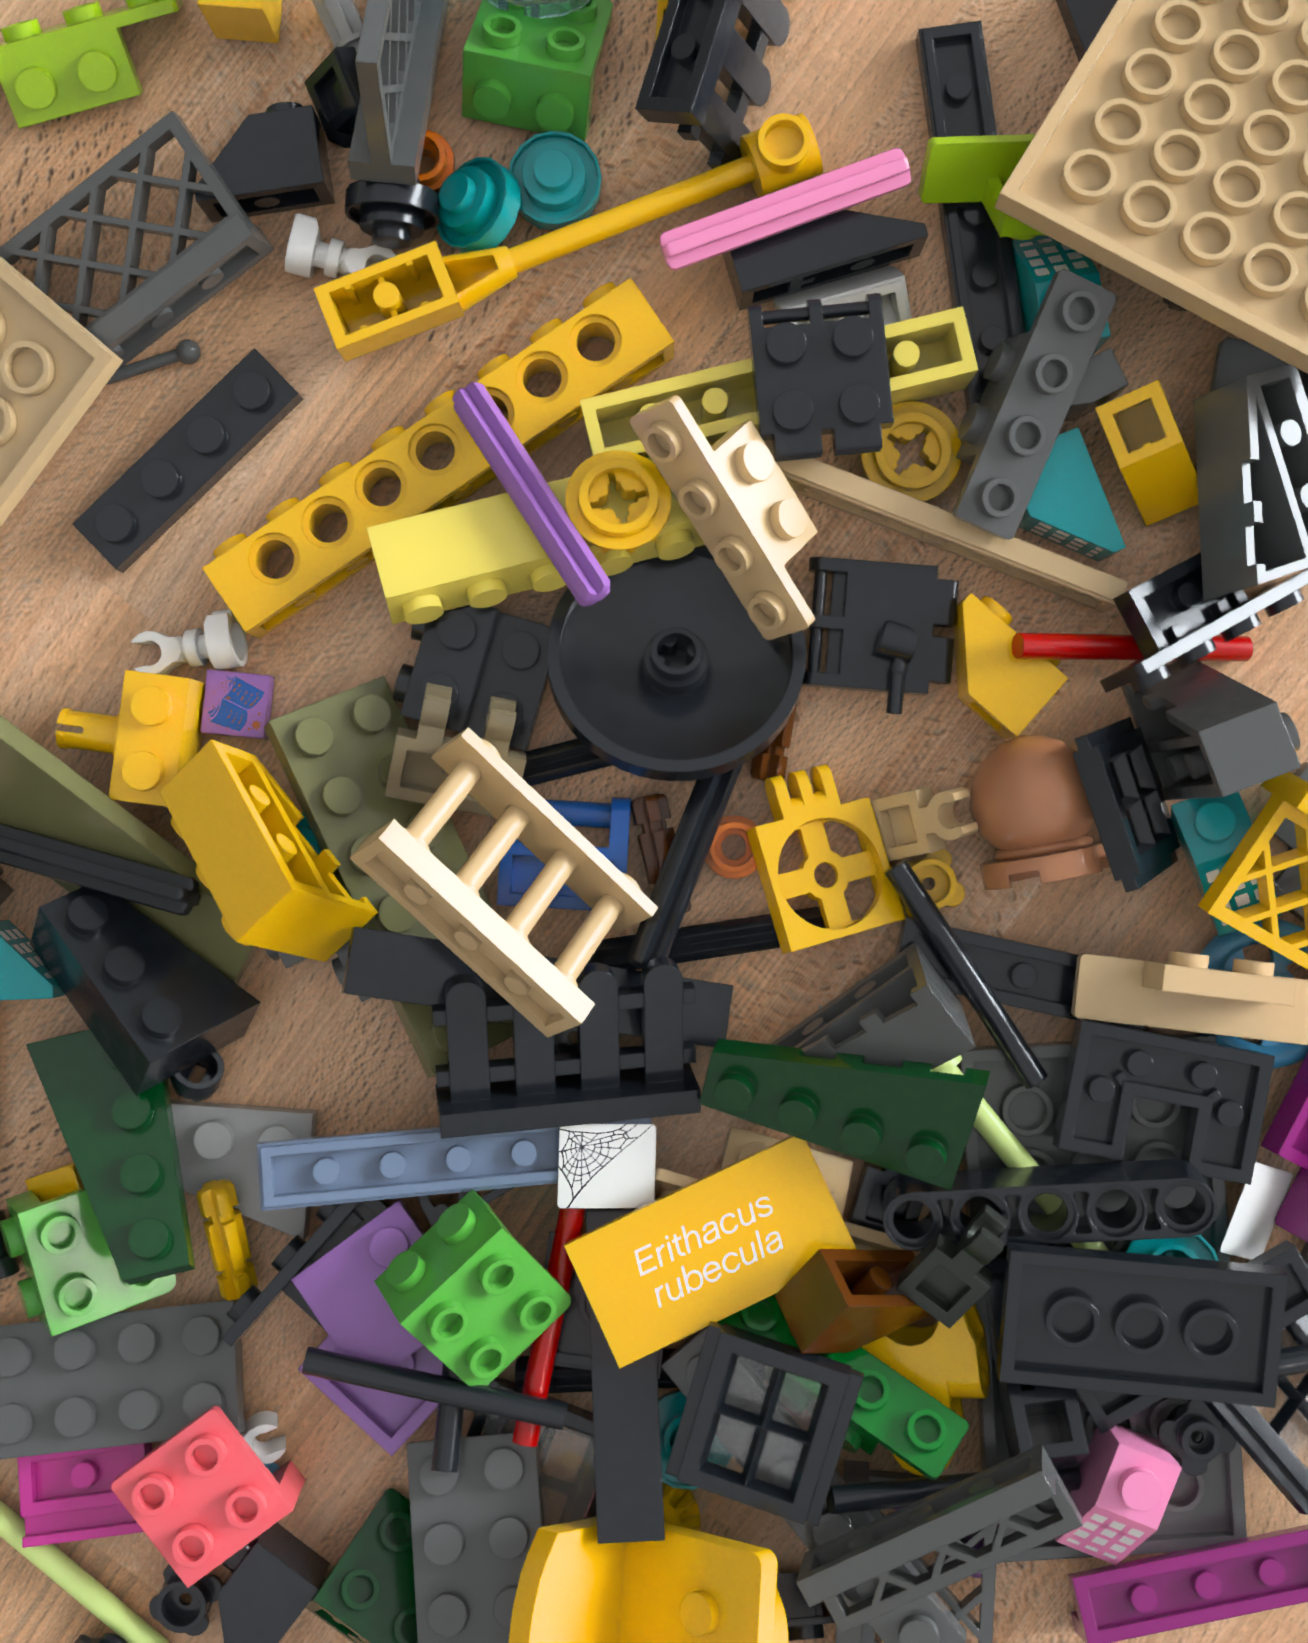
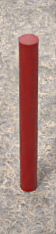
M1016 633L1012 639V654L1016 659L1138 660L1143 657L1132 634ZM1214 636L1212 640L1217 649L1196 661L1246 662L1252 657L1253 642L1248 636H1238L1227 642L1224 641L1222 636Z
M560 1208L547 1271L564 1287L568 1294L574 1267L564 1244L581 1235L586 1208ZM565 1312L532 1343L522 1389L523 1394L547 1399ZM516 1421L512 1442L521 1446L537 1447L541 1426Z

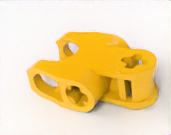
M975 1304L950 1329L940 1321L934 1325L922 1328L908 1325L862 1346L863 1349L963 1419L965 1418L962 1399H986L988 1397L990 1367L986 1332ZM954 1452L953 1455L951 1456L950 1460L948 1461V1463H947V1465L945 1466L944 1469H946V1468L948 1467V1465H949V1463L951 1462V1460H952V1458H953L955 1452ZM893 1454L894 1458L901 1465V1467L911 1472L912 1474L924 1476L919 1471L914 1469L912 1466L907 1464L905 1461L900 1459L898 1456Z

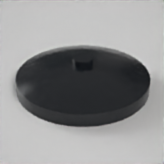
M706 545L695 547L688 555L675 560H661L659 557L633 563L626 571L608 576L610 579V593L601 601L588 607L579 605L569 588L566 589L555 609L548 632L547 667L550 688L557 708L570 730L581 743L607 763L634 775L654 780L692 781L706 779L726 773L750 761L765 750L786 726L797 704L805 674L806 644L804 632L802 630L771 640L763 638L723 572L715 563Z

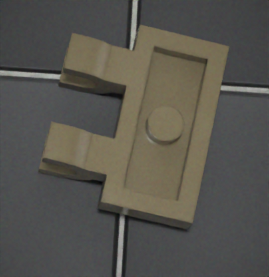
M427 683L418 731L398 727L384 796L426 804L449 775L431 757L438 748L452 739L444 736L451 705L452 687ZM491 696L483 739L491 743L499 752L501 759L523 778L526 753L509 749L516 721V701ZM470 794L465 797L456 809L458 811L493 817Z

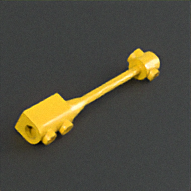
M802 112L796 115L788 113L776 114L768 118L760 129L740 136L741 158L514 247L507 248V246L441 256L436 241H433L313 288L335 346L345 362L351 361L465 316V311L518 278V273L748 183L752 184L757 196L761 197L822 175V159L812 127Z

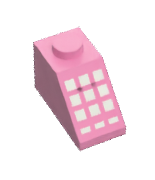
M1119 1424L1104 1433H1101L1096 1427L1088 1447L1089 1455L1084 1459L1079 1470L1081 1486L1079 1490H1073L1070 1493L1082 1516L1083 1526L1054 1538L1058 1543L1114 1565L1120 1563L1158 1530L1182 1469L1159 1440Z

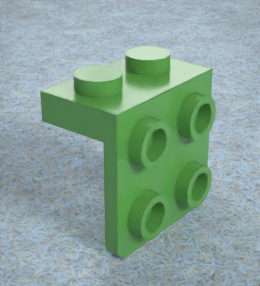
M482 0L463 49L462 117L539 133L552 130L571 133L585 142L590 128L594 75L612 19V2L610 0Z
M85 1188L43 1202L31 1190L5 1199L10 1218L0 1221V1227L10 1258L21 1255L27 1278L18 1281L17 1288L25 1314L28 1319L38 1316L52 1337L169 1293L175 1287V1274L133 1285H128L122 1281Z
M473 1189L457 1204L447 1208L441 1214L438 1221L408 1250L397 1255L391 1261L388 1268L374 1280L398 1322L468 1386H488L569 1308L571 1303V1297L564 1287L510 1234L490 1206Z

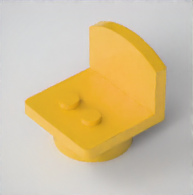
M597 1517L540 1527L535 1534L520 1573L512 1609L509 1643H788L786 1613L777 1590V1558L768 1548L664 1522L665 1540L602 1544H598Z

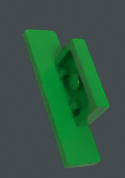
M776 1294L717 1322L722 1325L726 1323L799 1348L775 1298ZM862 1347L852 1352L815 1353L850 1365L852 1369L864 1373L842 1448L852 1453H856L861 1448L871 1456L880 1443L928 1479L936 1480L969 1429L968 1422ZM768 1366L765 1373V1380L767 1382L770 1381L773 1368ZM786 1373L778 1400L785 1407L796 1413L801 1414L806 1409L813 1414L821 1385Z

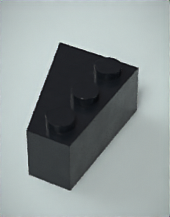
M81 887L39 907L30 941L31 947L136 1096L245 1035L261 1002L124 899Z

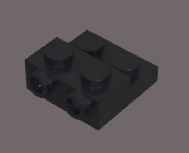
M470 605L444 611L434 621L425 624H413L411 639L421 643L414 666L404 663L396 680L393 700L403 703L400 715L416 721L420 720L427 683L452 687L451 705L445 729L461 733L469 727L479 738L483 739L491 696L515 700L516 721L509 747L524 752L528 751L549 679L547 640L550 626L505 614L493 607L473 608Z

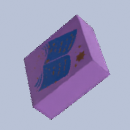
M207 669L201 732L268 740L269 737L264 726L271 718L275 677Z

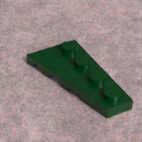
M90 1029L26 1044L122 1281L128 1285H133L195 1269L168 1079L136 1096Z
M719 1038L711 1053L699 1104L951 1191L988 1083L990 1071L966 1068L964 1075L934 1072L930 1063L905 1060L902 1068L864 1063L863 1055L838 1052L834 1059L805 1056L801 1048Z

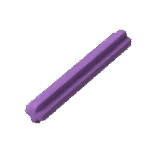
M472 382L465 388L458 389L453 395L455 412L578 604L588 607L604 599L610 593V579L568 517L566 511L485 386L479 382Z

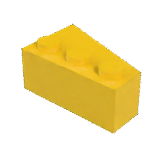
M211 739L159 791L172 816L170 821L174 831L185 841L197 864L195 871L199 880L210 890L223 915L221 918L222 925L236 942L245 946L252 945L326 962L350 940L352 927L362 928L378 913L367 897H361L359 900L352 899L333 875V872L341 864L329 849H324L318 855L298 830L296 825L304 816L256 755Z

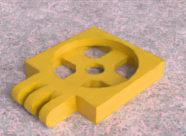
M827 764L814 766L810 770L814 793L809 777L804 770L790 772L788 774V786L792 796L791 799L782 776L778 775L767 778L765 780V791L774 822L756 826L746 831L782 954L906 919L899 895L884 874L890 868L870 798L866 797L841 804L832 772ZM835 821L854 830L857 833L862 852L845 857H840L837 853L832 852L823 824ZM794 831H797L805 858L802 860L798 870L778 875L781 850L788 837ZM821 863L830 865L835 871V882L829 888L820 886L814 877V871ZM870 877L875 893L873 903L861 919L852 921L844 891L847 889L849 882ZM806 895L810 899L818 901L825 928L812 925L794 912L786 900Z

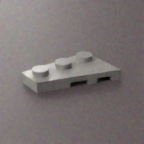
M171 1100L184 1191L196 1196L203 1183L210 1180L229 1179L235 1186L239 1204L233 1206V1209H239L243 1216L291 1236L299 1235L305 1240L309 1235L311 1206L261 1211L257 1143L316 1137L317 1110Z

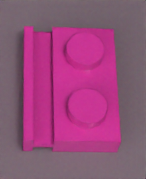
M152 1442L17 1457L21 1518H25V1537L22 1538V1547L144 1532L112 1491L111 1484L118 1475L152 1451Z

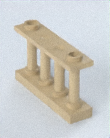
M468 727L438 748L431 758L449 775L408 827H402L393 819L365 838L350 856V859L548 1038L581 1025L595 1005L593 1001L578 989L576 979L610 928L612 927L617 933L652 917L658 907L641 891L640 886L632 877L619 871L502 760L499 752L491 743L479 738ZM470 794L497 821L455 875L430 852L428 845L465 797ZM516 839H518L545 866L507 919L503 920L480 898L478 891ZM565 883L592 910L555 964L552 965L529 943L527 936Z

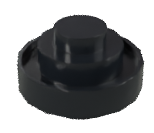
M419 178L417 186L359 180L349 184L346 188L345 214L348 219L360 225L361 231L372 236L373 244L388 249H404L410 247L411 240L420 238L424 231L433 229L440 223L439 194L431 188L421 185Z

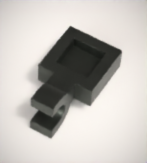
M986 1204L971 1220L961 1239L956 1244L941 1233H938L900 1273L896 1289L950 1329L991 1288L993 1272L985 1267V1265L989 1264L1003 1250L1004 1242L997 1237L1007 1228L1008 1220Z

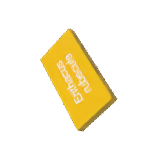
M794 1136L782 1139L564 1244L619 1369L709 1326L710 1321L718 1322L778 1293L819 1249L857 1250L807 1142Z

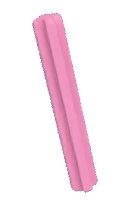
M893 148L665 231L659 236L664 260L670 270L677 271L905 188L911 182L908 160L901 149Z

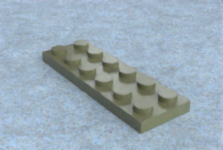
M382 676L268 721L264 729L321 851L329 849L341 864L333 872V875L352 899L359 900L361 897H367L378 911L362 928L439 940L350 859V856L365 838L393 819L402 827L407 828L425 805L384 796L398 727L409 729L403 716L400 715L401 711L396 701L393 700V694L385 677ZM449 818L428 846L430 852L456 875L469 857L451 818ZM481 887L478 891L480 898L492 908L483 887ZM392 1001L427 1078L436 1076L435 1065L448 1064L446 1026L433 1027L432 1006ZM512 1020L487 1022L488 1049L513 1037Z

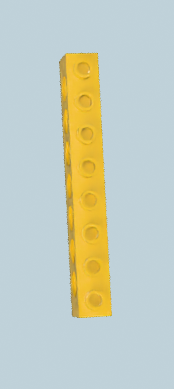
M631 277L617 287L613 282H608L598 287L582 302L583 310L564 323L561 318H555L545 323L531 335L529 339L531 342L530 346L512 358L508 354L497 356L478 371L476 376L479 380L477 382L485 386L498 408L508 413L507 422L529 456L583 420L580 400L630 388L674 358V340ZM591 337L606 338L614 346L612 353L601 361L587 360L579 353V349ZM540 372H550L561 379V384L558 390L551 396L536 397L527 391L529 380ZM455 390L444 392L432 400L424 409L426 416L406 430L400 425L380 435L371 445L374 452L356 464L352 465L351 462L346 461L327 471L318 481L321 487L303 500L299 501L297 497H293L274 507L265 517L268 523L247 537L245 533L234 535L221 543L213 551V556L216 559L202 569L246 633L258 639L262 638L374 562L375 559L367 527L458 505L498 478L454 410L453 395L456 392ZM444 442L454 447V457L445 468L431 470L423 466V455L431 445ZM383 478H396L400 480L401 492L392 504L387 506L372 504L371 491L379 480ZM332 513L345 514L348 521L345 534L337 541L322 542L319 537V526L322 520ZM281 548L292 549L294 565L291 571L282 578H270L267 572V562L271 554Z

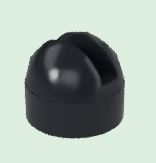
M216 1051L171 1076L170 1080L176 1094L195 1102L210 1098L221 1084L224 1073V1061ZM196 1065L207 1069L200 1083L190 1082Z

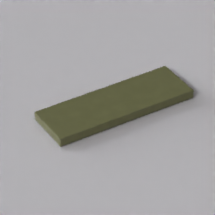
M0 715V823L195 878L199 882L198 894L201 895L199 905L193 906L189 915L186 916L176 915L128 900L125 901L238 985L258 947L242 945L225 931L221 922L223 915L210 890L199 880L196 874V862ZM53 879L69 892L81 888L80 886Z

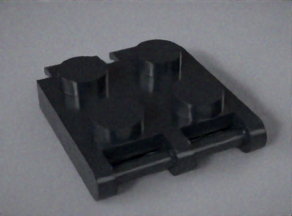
M866 294L865 301L823 306L821 299L807 300L806 307L763 312L761 305L747 306L758 430L763 441L773 440L775 461L821 458V455H823L821 435L832 434L834 456L881 452V429L891 428L894 423L881 294ZM841 317H845V318H843L842 320H839V321H829V322H824V321H823V319H831V318H841ZM807 321V324H799V325H796V324H794V323H791V322ZM777 324L774 327L764 328V325Z
M810 557L809 572L815 573L812 613L815 621L807 628L810 629L808 663L802 686L888 693L890 668L894 659L875 652L881 630L887 620H893L911 627L918 640L916 651L908 665L904 694L925 696L928 694L929 683H951L954 638L934 637L933 627L953 628L955 626L959 581L937 579L938 566ZM827 574H833L830 592V614L824 615ZM823 631H828L825 673L820 672Z

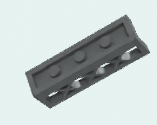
M1040 1444L805 1552L796 1583L809 1607L824 1601L842 1634L1083 1526L1082 1516L1046 1450ZM1050 1498L1053 1499L1059 1510V1513L1039 1522L1016 1515ZM997 1524L992 1543L979 1549L955 1542L990 1525ZM1006 1528H1010L1016 1531L1004 1537ZM937 1551L932 1570L919 1576L896 1569L926 1554ZM946 1555L956 1558L943 1564ZM873 1578H878L872 1597L850 1607L847 1606L841 1594L842 1592ZM886 1582L896 1585L884 1591Z

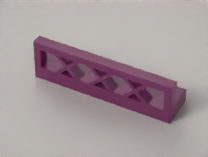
M1308 1524L1068 1574L1077 1610L1071 1612L1075 1632L1085 1643H1112L1308 1602Z

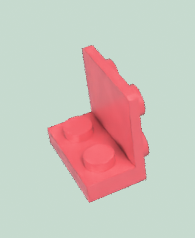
M215 1405L118 1475L111 1484V1489L186 1587L189 1588L292 1512L306 1479L291 1460L274 1473H271L222 1409Z

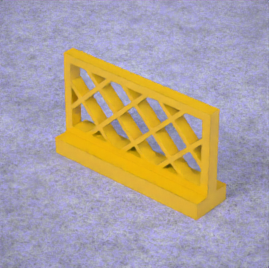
M1288 772L1264 781L1260 787L1272 793V796L1198 906L1210 915L1308 969V782ZM1287 818L1295 824L1297 848L1271 856L1269 841L1284 819ZM1299 864L1301 889L1275 897L1273 873ZM1257 878L1259 903L1236 911L1226 907L1241 883ZM1303 906L1305 929L1280 937L1277 914ZM1261 920L1262 927L1254 922ZM1307 946V952L1300 949Z

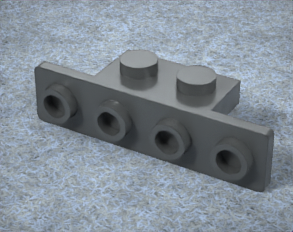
M1067 269L1057 271L1051 280L1030 331L1007 338L1005 343L1000 342L994 348L984 369L983 377L989 381L980 402H975L970 406L958 430V438L963 440L956 458L972 465L954 506L953 516L1003 540H1010L1015 536L1114 307L1116 295L1113 292Z

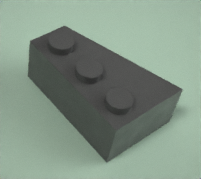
M1290 364L1246 375L1193 400L1203 602L1308 568V401L1298 369Z
M1194 661L1183 667H1180L1178 662L1167 665L1171 673L1169 677L1135 694L1129 683L1121 686L1136 727H1141L1165 801L1225 797L1301 768L1296 751L1300 749V738L1297 728L1288 714L1280 712L1277 702L1199 661Z
M916 942L771 1043V1045L801 1048L804 1055L809 1057L834 1059L838 1052L863 1055L864 1063L902 1068L905 1060L932 1064V1069L976 1047L961 1000Z

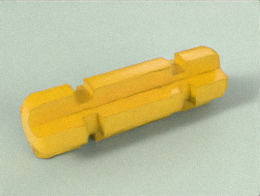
M229 1179L210 1180L203 1183L202 1188L197 1191L196 1198L201 1216L209 1219L203 1222L214 1269L222 1272L216 1276L220 1294L225 1300L231 1301L239 1299L253 1284L257 1287L258 1281L253 1263L250 1261L246 1262V1259L252 1256L241 1212L239 1209H233V1206L239 1204L235 1186Z

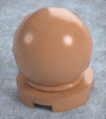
M1020 735L999 744L984 759L971 781L969 810L974 822L978 824L979 835L997 850L993 855L994 860L980 864L985 890L1012 888V882L1040 877V882L1043 884L1102 872L1104 868H1110L1102 841L1094 842V837L1088 835L1095 820L1072 754L1077 751L1063 741L1047 735Z

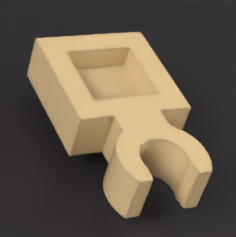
M931 786L870 800L888 861L942 850L946 848L945 840L952 841L977 832L979 830L977 822L962 824L956 820L953 814L954 803L970 797L969 789L957 787L939 792L933 796Z

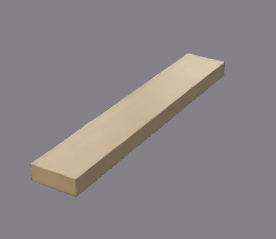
M766 441V446L774 457L773 443ZM816 459L777 462L793 491L1100 612L1116 606L1113 598L1125 593L1129 585L1128 581L1015 537L1010 540L1000 539L955 518L953 513Z

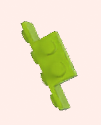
M125 0L127 6L102 12L99 1H94L62 11L65 23L41 30L38 19L33 18L0 28L4 39L0 41V83L19 129L141 95L143 88L120 27L177 12L184 5L183 1Z
M1036 134L930 138L927 142L918 189L921 201L925 204L982 202L1000 237L1029 240L1037 235H1045L994 208L1002 188Z

